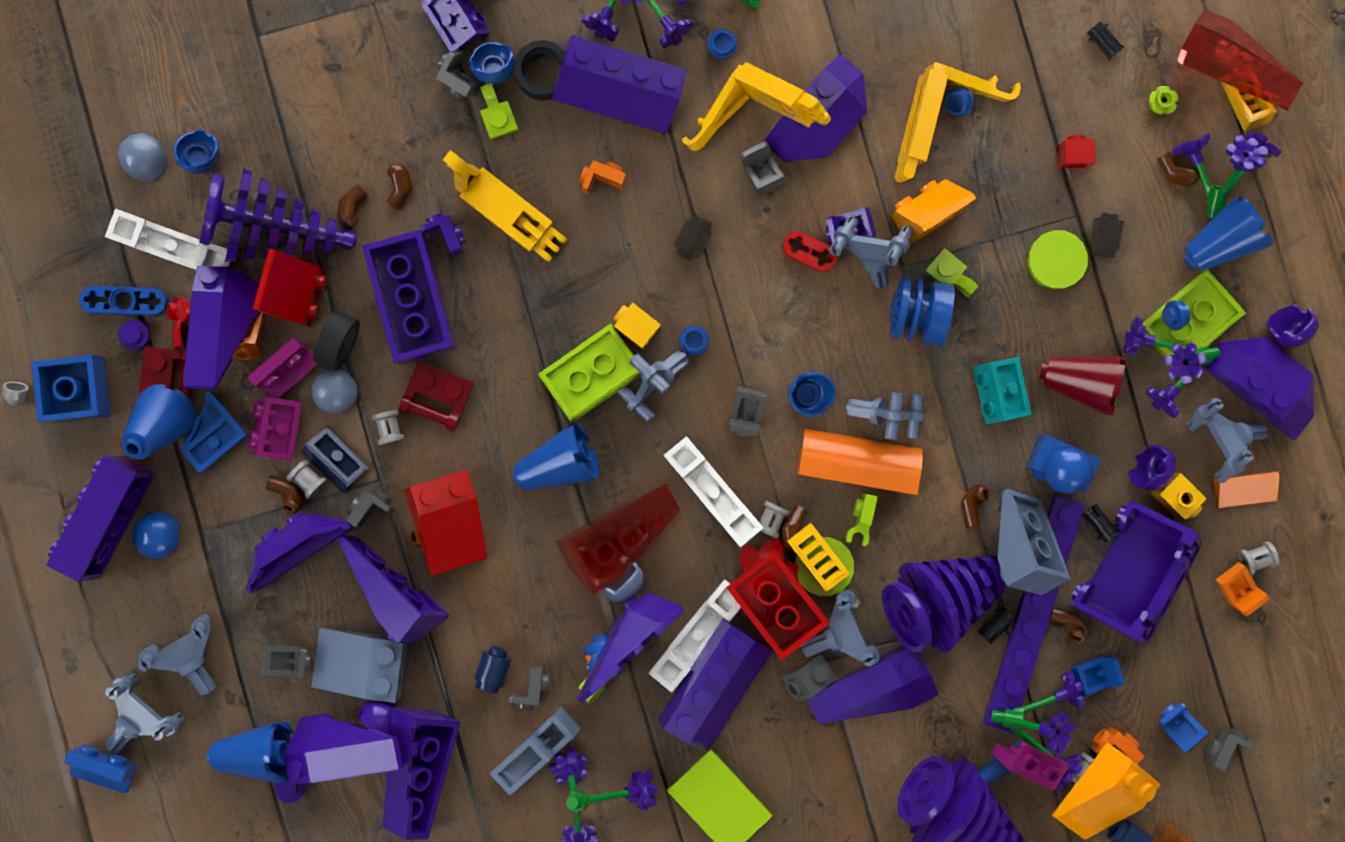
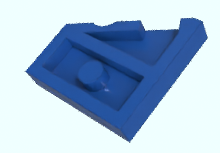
M213 391L206 393L204 397L206 400L199 416L195 417L192 431L186 437L181 448V452L199 473L207 471L249 436Z

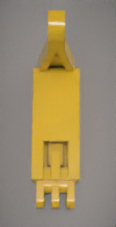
M745 62L743 66L739 64L731 74L705 119L697 118V123L702 127L699 133L691 140L684 137L682 141L691 151L702 149L717 129L750 98L808 128L813 121L821 125L828 124L831 116L825 111L816 97Z
M937 62L928 66L925 69V73L918 78L897 161L895 180L898 183H903L913 178L918 164L920 165L922 162L927 161L946 86L951 88L962 86L971 93L1009 102L1019 95L1021 90L1020 82L1010 87L1011 93L1008 94L996 88V82L998 81L996 75L987 81Z
M451 150L443 158V161L454 172L455 189L461 193L459 195L460 198L528 252L532 253L534 251L547 262H550L553 258L548 252L544 251L545 248L548 247L555 253L560 250L552 242L553 238L555 237L562 244L568 240L553 228L554 224L549 218L482 167L479 170L474 165L466 163Z

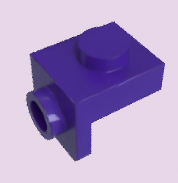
M869 207L840 216L826 218V234L832 243L835 240L834 233L838 227L844 225L848 216H851V219L853 216L859 221V224L853 231L854 235L869 238L877 236Z
M442 213L432 215L426 219L427 223L421 225L422 231L426 235L442 230L453 256L465 252L462 244L467 241L461 226L455 227L449 215L443 216Z

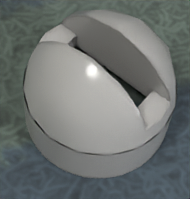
M6 382L2 388L3 400L11 406H20L28 397L29 387L21 382Z

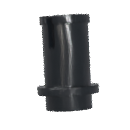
M1100 21L1087 32L1090 37L1088 40H1093L1107 56V59L1110 60L1124 46L1107 29L1109 25L1107 23L1104 25Z
M1096 503L1088 508L1087 512L1085 511L1082 514V517L1096 531L1098 540L1102 539L1107 543L1119 533V530L1116 528L1118 525L1117 523L1113 524Z
M1004 606L1000 610L996 608L995 611L997 613L977 630L990 644L1009 626H1014L1012 623L1016 618Z

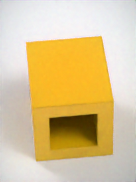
M633 302L629 307L623 305L613 318L617 321L614 328L641 350H644L661 328L660 323Z

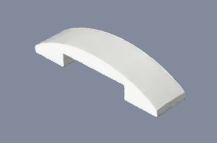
M118 209L114 210L105 234L106 238L194 270L197 269V265L229 267L230 262H225L227 249L212 243L208 246L199 245V239Z
M687 436L664 454L665 458L740 548L764 529Z
M725 579L698 609L648 673L671 693L691 670L692 665L722 618L730 622L741 608L726 588L730 583Z

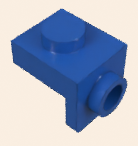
M1096 656L1070 667L1071 672L1074 674L1075 682L1079 681L1082 685L1083 690L1079 692L1082 696H1088L1107 687H1120L1124 685L1122 670L1116 656Z
M1180 703L1177 707L1172 704L1160 714L1162 719L1159 721V727L1185 755L1209 734L1187 711V707L1183 703Z

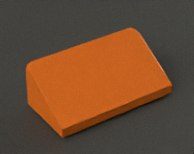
M1279 471L1238 475L1237 477L1232 476L1225 483H1220L1216 480L1218 478H1214L1213 484L1217 508L1277 501Z

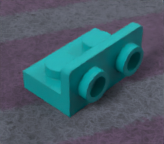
M1019 357L973 367L974 380L981 402V411L987 425L1032 415Z

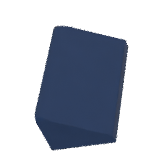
M327 427L308 441L302 450V454L342 493H345L369 468Z

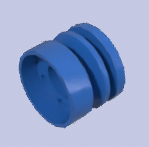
M902 276L890 305V338L899 339L905 327V341H911L916 330L920 329L922 344L943 346L949 332L954 308V285L934 281L930 285L927 294H925L922 279L917 278L911 291V278Z

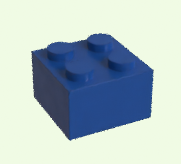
M86 355L31 362L37 422L60 423L111 417L105 357Z

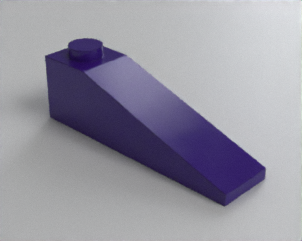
M197 265L191 298L184 388L216 390L233 361L232 355L239 343H243L247 337L246 331L252 321H256L260 314L259 311L253 309L259 282L229 267Z
M345 535L339 537L338 542L378 623L386 630L385 635L391 641L397 644L414 643L450 616L425 591L421 590L418 593L405 583L408 578L404 574L398 573L391 568H386L384 566L386 564L385 559L358 537Z
M646 593L640 599L634 596L621 607L625 612L616 619L577 699L582 703L594 695L623 668L622 664H626L644 649L643 646L649 643L655 636L660 635L685 611L682 606L651 593Z
M903 644L880 656L876 664L869 667L864 665L833 681L814 697L806 700L818 723L823 724L913 709L939 694L920 652H913Z
M328 714L301 717L284 754L289 785L322 782L403 768L396 736L371 728L365 730L354 726L353 722L335 720L333 716Z

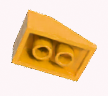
M947 179L938 184L933 180L920 189L922 194L912 200L909 195L895 204L897 210L894 211L891 217L900 231L903 225L907 227L910 225L914 229V233L909 240L911 245L959 215L977 198L974 193Z
M1107 742L1052 816L1086 840L1143 809L1147 802L1154 798L1161 784L1133 760Z

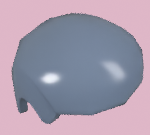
M145 133L130 135L121 142L118 148L117 156L122 169L133 179L142 182L155 180L165 170L168 158L161 144L153 136Z
M328 368L316 376L311 387L312 398L315 404L329 414L344 413L352 408L358 397L357 384L344 369L333 371Z
M627 557L616 560L604 568L596 581V586L608 600L614 602L630 600L639 592L644 584L643 571L637 563L631 562Z

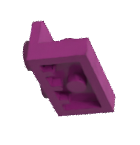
M292 338L247 378L255 387L263 388L270 397L281 398L319 364L314 362L313 353L301 340Z
M260 396L259 401H255L252 413L253 419H256L255 429L250 431L247 443L248 448L251 449V455L293 461L302 402Z
M1025 742L1021 743L1019 748L1015 745H1011L1008 748L997 743L992 751V754L1008 770L1052 791L1056 789L1069 768L1066 762Z

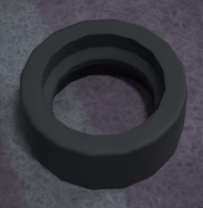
M546 40L532 41L522 47L516 55L514 62L515 79L522 92L530 98L540 101L552 100L556 82L544 88L532 85L525 74L527 62L533 56L544 53L554 57L559 66H561L564 50L554 42Z
M339 310L334 311L326 321L316 342L313 353L314 362L333 371L339 370L348 358L356 341L360 327L359 319Z

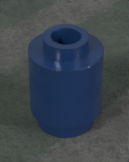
M491 646L490 650H483L474 677L477 680L476 688L489 693H498L499 688L504 685L512 660L507 656L508 651L495 646Z
M1121 820L1110 826L1107 833V838L1111 842H1154L1153 836L1129 820Z

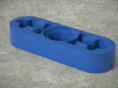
M89 286L84 288L79 295V304L83 310L93 314L161 316L167 312V305L170 302L168 295L156 288ZM123 293H129L132 297V304L129 308L122 310L117 304L118 297ZM96 294V296L101 298H109V304L98 302L94 308V304L89 303V298H93ZM155 295L156 298L161 299L160 305H155V310L153 306L140 304V298L152 300Z

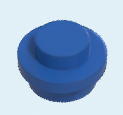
M716 30L708 39V50L717 59H728L737 49V39L729 30Z
M957 86L947 92L945 108L950 114L961 117L967 115L973 109L974 97L967 88Z
M1176 300L1167 302L1162 313L1163 321L1171 330H1181L1190 322L1188 306L1184 302Z
M689 326L681 332L679 344L686 354L696 356L702 354L707 349L709 337L703 328Z

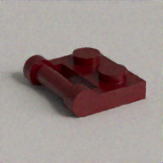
M144 347L139 395L149 386L158 384L166 385L165 388L173 390L176 360H182L179 391L183 392L191 400L192 389L184 388L183 386L186 351Z
M417 361L405 394L400 401L398 411L406 414L408 412L443 424L447 430L455 432L474 382ZM416 393L454 406L452 413L447 414L414 401Z

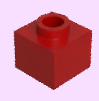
M1071 135L1067 137V140L1058 145V169H1088L1096 163L1095 139H1085V135Z

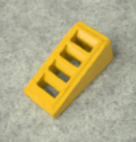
M1248 64L1220 75V81L1245 133L1272 121L1277 111ZM1239 79H1245L1246 82L1235 86L1233 83ZM1247 89L1250 90L1249 93L1244 94L1242 96L1240 95V92L1245 91ZM1254 100V104L1247 106L1246 103Z
M809 523L787 540L825 591H829L850 574L812 523ZM813 535L815 540L801 550L799 545ZM818 546L822 547V550L816 553L813 557H811L810 559L807 558L806 555H808ZM828 555L830 559L816 569L814 565ZM834 566L837 567V569L823 579V574Z

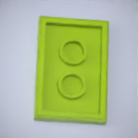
M1205 270L1194 277L1142 324L1146 326L1145 333L1154 335L1155 339L1183 346L1193 343L1198 349L1208 347L1244 316L1246 312L1209 270ZM1174 300L1184 302L1190 311L1189 324L1177 331L1171 330L1164 323L1162 317L1167 302ZM1153 345L1164 358L1166 355H1174L1171 349Z
M610 323L538 375L570 422L574 423L642 374L629 363L634 355Z
M711 748L667 789V792L714 842H746L773 816Z

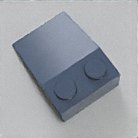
M1010 489L1004 490L1002 493L997 558L1001 568L1000 575L1002 580L1008 587L1038 595H1043L1071 580L1042 500Z
M320 627L311 687L362 699L396 703L402 697L409 643H394L386 635Z

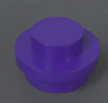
M137 320L127 321L119 330L121 344L130 350L142 349L147 345L150 338L148 327L143 322Z
M287 776L285 778L287 782L275 784L274 791L277 798L282 802L294 803L303 796L305 784L289 785Z

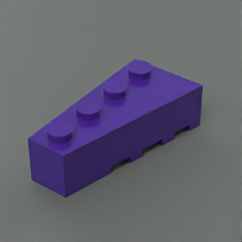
M392 708L390 735L396 736L398 739L403 768L387 771L383 828L405 840H427L429 838L460 721L439 711Z

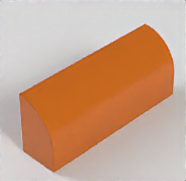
M804 428L796 474L918 495L923 452L921 448Z

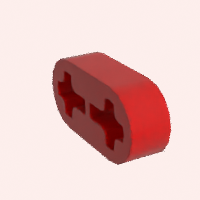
M796 231L788 234L784 239L782 245L783 252L791 260L820 273L828 272L836 264L837 256L836 254L833 256L829 253L830 246L809 235ZM798 238L802 240L801 246L809 251L806 253L798 250L796 253L791 252L792 246L788 242H794ZM823 251L827 252V258L831 260L830 264L818 265L819 259L810 255L811 252L819 255Z

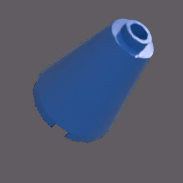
M1238 195L1184 247L1186 253L1182 257L1191 270L1196 268L1199 272L1267 249L1274 242L1270 232L1266 235L1263 234L1262 226L1265 223L1256 209L1246 198L1242 200V195Z
M158 384L149 386L138 396L120 441L121 448L127 456L136 460L145 459L190 432L195 417V410L191 401L183 392L178 389L173 391L165 388L166 385Z
M578 423L569 425L517 462L513 471L516 485L523 487L526 491L590 482L597 479L596 477L600 475L598 459L595 450L590 451L586 444L590 439L584 429Z
M274 722L217 740L208 749L207 761L212 769L217 772L275 784L286 783L287 780L285 778L288 775L284 754L291 740L289 734H293L294 731L287 722Z

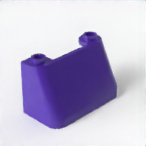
M1130 500L1127 506L1123 505L1116 516L1115 521L1119 522V533L1116 535L1091 582L1087 581L1084 585L1079 583L1071 599L1074 600L1072 605L1078 610L1134 642L1145 646L1153 636L1201 549L1202 540L1197 532Z

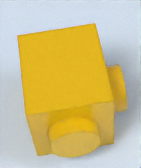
M1175 473L1168 486L1162 490H1154L1151 493L1175 519L1179 520L1194 518L1202 510L1201 504L1207 499L1181 473Z

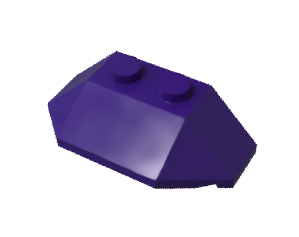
M842 54L827 65L805 89V92L816 97L825 111L828 112L831 116L830 122L826 125H821L813 121L808 128L783 115L764 141L768 143L770 150L784 162L828 157L867 113L863 73Z
M1267 337L1218 343L1215 347L1220 350V357L1214 359L1212 363L1204 365L1202 368L1288 437L1296 440L1314 417L1313 374Z
M302 512L293 515L286 520L288 526L280 531L274 528L260 537L263 542L255 546L246 585L247 592L250 594L259 591L339 539L341 535L347 534L356 527L344 519L316 513L303 515Z

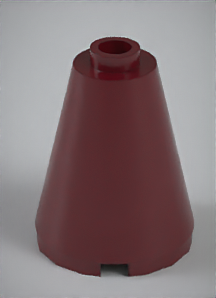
M1120 356L1050 357L1049 362L1043 361L1039 379L1045 380V387L1105 415L1113 416L1114 404L1119 396L1127 358Z

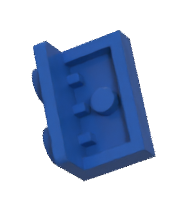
M81 745L68 751L64 760V764L72 766L70 770L71 776L123 794L129 791L138 766L127 761L125 757L100 752L98 748L90 745Z

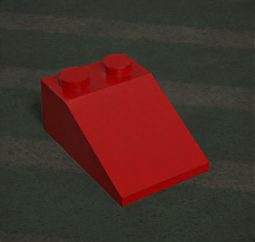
M269 249L253 309L276 319L310 327L312 321L315 322L319 314L320 306L317 304L319 293H323L327 285L326 270L290 255Z
M468 469L410 486L403 490L430 576L488 558L477 498Z
M775 550L726 587L781 661L830 624Z

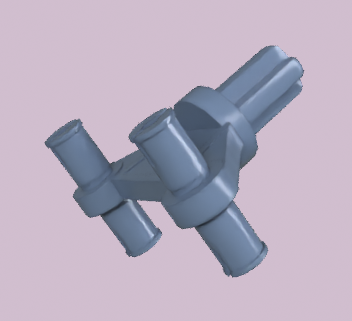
M848 216L844 225L838 227L834 233L835 240L829 248V253L833 256L835 254L840 256L845 247L862 260L864 269L870 272L871 281L875 288L881 289L883 286H888L887 267L891 266V263L892 266H895L900 256L907 252L910 247L909 240L914 233V229L910 225L908 227L903 225L898 236H894L891 241L857 236L853 234V231L859 224V221L853 216L852 219L851 216Z
M676 351L665 361H656L651 366L640 354H636L629 363L642 374L641 379L643 382L636 395L627 386L616 393L628 404L627 408L632 413L636 412L646 423H649L656 414L644 404V401L655 389L661 395L669 390L670 384L674 382V375L689 363L685 352Z
M891 392L889 409L887 408L886 400L882 398H875L873 402L851 398L846 404L847 415L870 419L874 425H882L884 420L888 419L884 438L895 440L898 439L899 421L909 420L906 437L918 439L920 421H924L925 413H921L925 395L912 393L910 411H901L903 393Z
M1213 398L1207 405H1201L1195 410L1194 416L1186 422V426H1189L1188 429L1192 432L1197 431L1202 425L1208 426L1227 459L1224 462V467L1215 473V478L1219 477L1216 480L1220 483H1225L1230 477L1240 475L1244 471L1245 465L1253 461L1254 456H1249L1252 453L1247 449L1252 442L1267 438L1266 431L1268 427L1261 423L1247 425L1244 422L1234 423L1217 413L1223 408V403L1219 404L1222 401L1218 398Z
M843 590L838 594L829 621L830 624L824 628V632L815 635L801 646V650L806 657L831 648L833 652L839 650L863 662L868 667L879 661L881 654L878 646L875 644L867 646L851 610L856 602V597L852 590Z
M208 614L200 615L193 621L191 625L192 631L161 650L156 644H151L150 647L148 646L143 649L138 657V668L141 671L154 668L179 672L181 676L187 675L200 695L203 696L210 693L216 685L202 665L205 662L202 656L212 628L211 616Z
M131 673L128 676H121L105 691L106 697L111 695L109 699H115L117 715L119 717L116 721L117 728L105 742L106 750L115 754L120 753L131 738H137L139 735L156 736L155 740H161L164 736H171L178 730L179 725L184 723L185 717L184 715L179 717L181 713L176 712L173 716L162 718L132 692L133 686L140 682L139 675L135 677L136 673Z

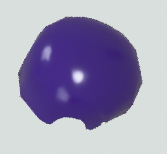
M1296 304L1279 309L1266 322L1273 339L1285 347H1296L1307 343L1313 339L1319 328V322L1313 311L1308 308L1307 312H1305Z
M1152 445L1146 447L1141 454L1135 456L1138 462L1137 467L1129 470V477L1134 486L1144 490H1162L1171 483L1175 475L1176 460L1169 449L1161 445Z
M368 700L360 708L358 714H361L360 721L368 729L371 728L390 735L392 708L397 707L391 702Z

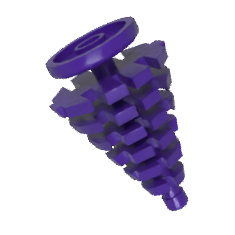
M243 167L235 206L224 203L222 201V193L225 179L221 174L213 173L199 245L208 246L212 243L218 222L231 223L225 262L235 261L243 225L250 227L244 260L255 258L261 229L268 231L264 258H267L269 249L276 250L280 234L286 235L283 253L290 256L294 254L298 238L304 239L302 255L312 254L316 241L322 243L321 252H331L333 245L350 250L355 247L357 236L354 232L337 230V222L331 218H328L326 227L320 226L321 212L313 207L311 208L308 223L301 221L304 202L297 198L294 199L290 218L283 217L287 192L280 188L276 192L272 213H265L270 182L262 177L260 178L253 210L246 209L252 172Z
M998 554L990 557L983 555L975 556L974 558L962 557L902 564L898 570L901 576L897 577L898 582L890 583L883 589L882 603L891 628L905 647L913 652H922L929 645L934 649L937 646L940 652L951 651L960 638H963L971 626L975 625L982 614L992 606L993 601L1004 593V588L1008 587L1000 575L1001 568L997 559Z
M931 756L920 762L911 771L901 788L897 809L899 817L910 825V833L915 834L912 838L914 842H1026L1021 833L1017 832L1015 825L1000 806L997 798L989 790L987 783L980 777L979 771L968 760L966 762L965 759H954L951 765L940 756Z

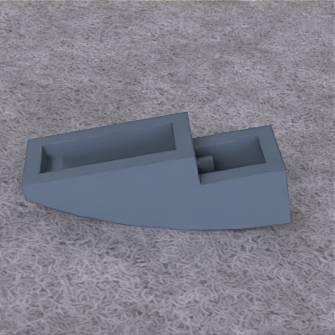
M560 706L490 772V775L510 796L571 741L581 727Z

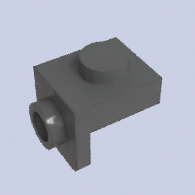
M457 50L445 53L437 66L440 71L436 79L449 86L448 91L457 97L463 98L464 96L475 95L481 84L456 69L463 56V53Z
M766 141L753 145L740 154L744 171L759 196L786 183L785 177L772 157L770 146Z
M738 386L728 429L743 437L758 436L767 393Z
M377 489L376 492L372 490L366 491L361 499L356 497L347 509L350 515L345 521L354 527H361L376 505L387 513L393 512L396 507L390 503L392 498L381 490Z
M264 644L261 675L304 679L305 671L309 670L310 655L306 653V648L300 645Z
M822 653L813 656L796 670L782 676L788 692L796 701L814 697L837 679Z
M532 665L530 668L528 694L511 693L509 703H516V708L526 710L533 709L534 705L539 706L542 692H547L549 685V674L544 673V665Z
M1232 727L1230 732L1219 728L1214 739H1211L1206 745L1204 761L1225 771L1237 744L1251 751H1254L1256 746L1247 742L1248 735Z

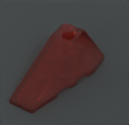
M1207 9L1203 11L1193 26L1177 60L1180 64L1287 111L1303 84L1233 20Z
M666 483L581 526L557 540L556 543L569 568L590 593L595 595L621 579L626 573L625 570L636 558L640 557L644 552V548L655 536L659 535L680 509Z

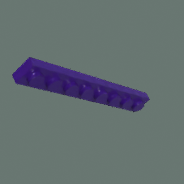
M1053 496L1047 517L1066 565L1085 505L1059 496ZM1059 586L1043 595L1023 591L1015 617L1016 620L1013 623L1014 626L1006 645L984 715L983 724L1012 734L1014 733L1010 728L1003 727L1001 723L991 722L993 710L1005 712L1006 709L1014 710V708L1022 707Z

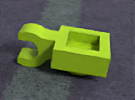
M492 84L481 86L480 88L488 108L480 110L491 141L519 131L508 101L499 103Z
M946 248L942 250L924 271L936 282L953 284L968 298L979 287L973 280L962 274L967 266Z
M862 493L861 499H856L853 516H857V524L847 531L845 536L846 542L851 543L853 534L859 532L863 537L861 545H868L870 539L869 528L872 525L878 496Z

